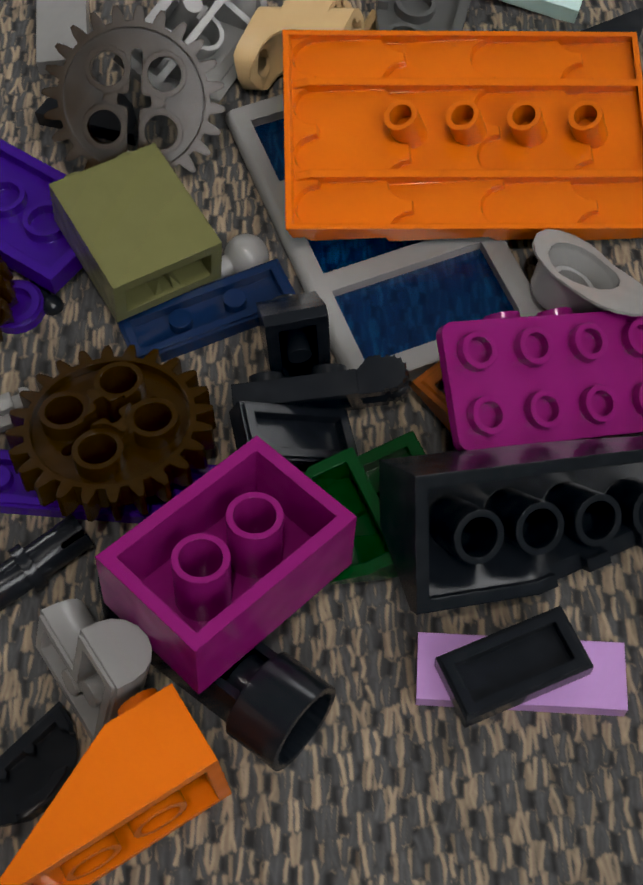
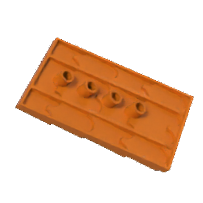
M282 30L286 230L293 238L305 237L310 241L387 238L388 241L480 237H490L493 240L534 239L536 233L545 229L561 230L576 235L584 241L643 238V75L637 32Z

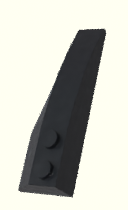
M643 436L531 443L379 460L380 527L410 610L416 615L540 595L558 587L557 580L581 569L592 572L612 563L611 556L633 546L643 548Z

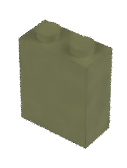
M155 143L134 151L124 152L114 159L83 171L70 173L63 179L49 184L55 222L117 323L221 278L222 242Z

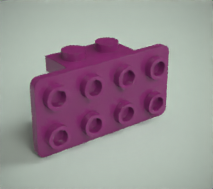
M560 307L537 313L536 316L520 317L519 311L497 312L483 317V320L448 322L437 330L436 340L452 441L458 451L643 433V316L632 317L611 311L573 313L571 307Z

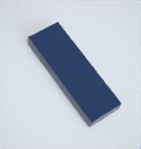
M274 259L193 289L122 320L117 325L127 348L129 345H135L137 358L143 359L155 348L159 350L162 363L259 326L256 302L271 300L282 294L296 293L278 259Z

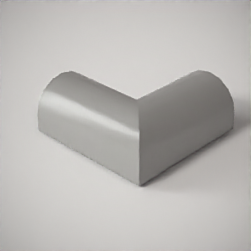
M67 599L48 606L40 612L35 646L93 742L104 724L119 716L117 712L120 706L130 697L143 691L152 657V646L149 638L138 625L127 620L110 618L96 622L84 602L79 599Z

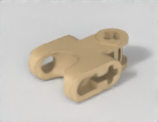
M285 0L282 7H258L233 54L240 85L246 90H268L275 80L283 74L282 30H365L364 17L361 10L353 8L348 0Z

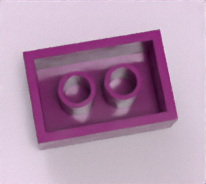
M255 436L95 556L103 601L120 619L138 625L148 636L152 650L199 695L352 564L357 516L259 436Z

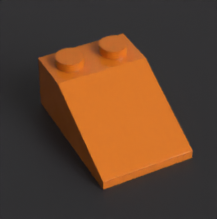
M172 683L160 691L150 688L130 697L118 709L117 713L119 716L104 724L0 877V885H91L232 794L217 757Z

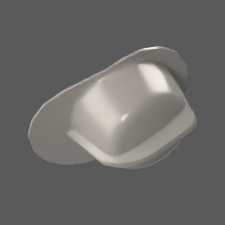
M545 229L536 233L532 247L538 262L530 285L532 294L546 310L571 307L573 313L611 311L632 317L643 316V285L613 265L590 243L576 235L561 230Z

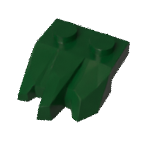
M413 430L357 456L353 447H350L308 467L304 474L357 516L352 564L329 583L330 585L398 577L380 527L379 460L426 455Z

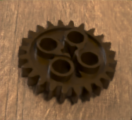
M138 4L135 8L133 19L125 21L118 5H114L112 8V23L107 25L104 24L95 12L90 13L93 31L88 35L82 29L72 25L70 29L78 44L74 48L60 43L55 45L57 51L66 61L63 66L46 65L45 70L58 78L59 81L56 87L42 89L43 95L57 99L58 103L57 108L44 113V118L61 120L63 128L53 135V141L70 139L73 144L65 159L69 162L83 155L88 160L84 168L86 170L130 151L127 148L129 108L119 103L120 93L124 94L130 91L132 51L138 48L143 53L141 93L145 96H151L150 107L141 108L139 112L137 149L151 144L145 135V126L149 119L157 115L167 116L177 126L176 139L169 146L158 148L174 172V167L181 164L186 170L194 173L196 168L189 155L196 151L209 156L211 151L201 140L203 135H220L221 133L220 129L208 122L209 114L225 112L224 106L210 101V94L224 88V83L207 81L205 75L217 64L216 59L199 62L196 57L204 44V40L201 38L187 45L182 41L187 27L185 22L180 23L170 32L165 29L166 11L161 10L153 23L145 22L142 5ZM103 52L116 53L124 64L123 77L112 86L101 84L93 75V61ZM158 58L172 59L180 69V81L170 91L163 92L157 90L149 81V66ZM99 110L112 111L121 122L120 135L112 142L99 141L90 130L91 117Z
M107 345L104 346L100 359L92 360L89 354L83 350L79 352V365L71 367L61 360L56 361L59 375L55 378L37 374L35 378L39 392L21 391L19 393L23 408L10 410L9 416L13 428L6 430L5 435L10 446L8 453L16 474H19L26 492L36 491L42 506L45 507L57 500L62 516L67 517L79 505H83L87 520L90 522L95 520L102 507H110L115 521H121L125 505L134 504L141 514H148L149 505L147 498L156 495L167 503L172 499L171 484L175 483L188 487L193 483L190 468L206 469L208 466L205 450L215 448L213 429L216 428L213 405H210L207 386H199L197 372L190 370L182 373L179 358L175 357L161 364L159 350L155 348L143 359L137 358L135 345H129L123 356L114 357L111 347Z

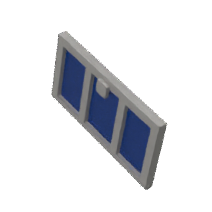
M283 94L232 109L226 114V124L304 293L316 291L326 304L329 316L330 349L337 364L345 365L347 370H357L368 356L380 355L385 357L386 354L388 356L395 354L396 358L401 357L402 362L406 363V369H408L410 376L409 380H413L440 361L436 333L444 324L454 321L483 320V317L503 311H519L520 317L536 316L537 313L545 311L544 307L538 303L532 294L531 285L505 240H493L490 237L388 241L387 238L310 241L305 237L293 238L286 230Z

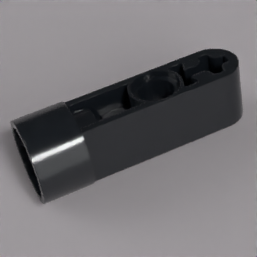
M98 577V589L104 619H120L104 603L100 581ZM262 642L257 644L199 695L152 650L151 665L226 722V733L274 771L284 769L298 757L323 724L335 699V687L287 652L277 654Z

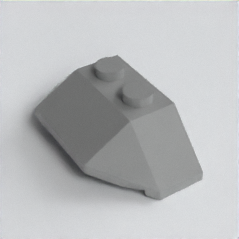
M159 0L146 16L145 22L153 23L157 14L163 10L166 11L165 29L172 32L177 25L185 22L187 27L182 41L188 45L201 38L204 40V44L196 57L199 62L216 59L217 64L205 75L207 81L224 83V88L210 94V101L219 103L237 78L233 56L236 46L257 8L267 6V0ZM136 48L132 51L131 75L141 83L143 53L142 50ZM116 54L113 60L124 69L121 58ZM158 58L149 66L148 78L154 88L164 92L170 91L178 85L181 77L180 69L172 59Z

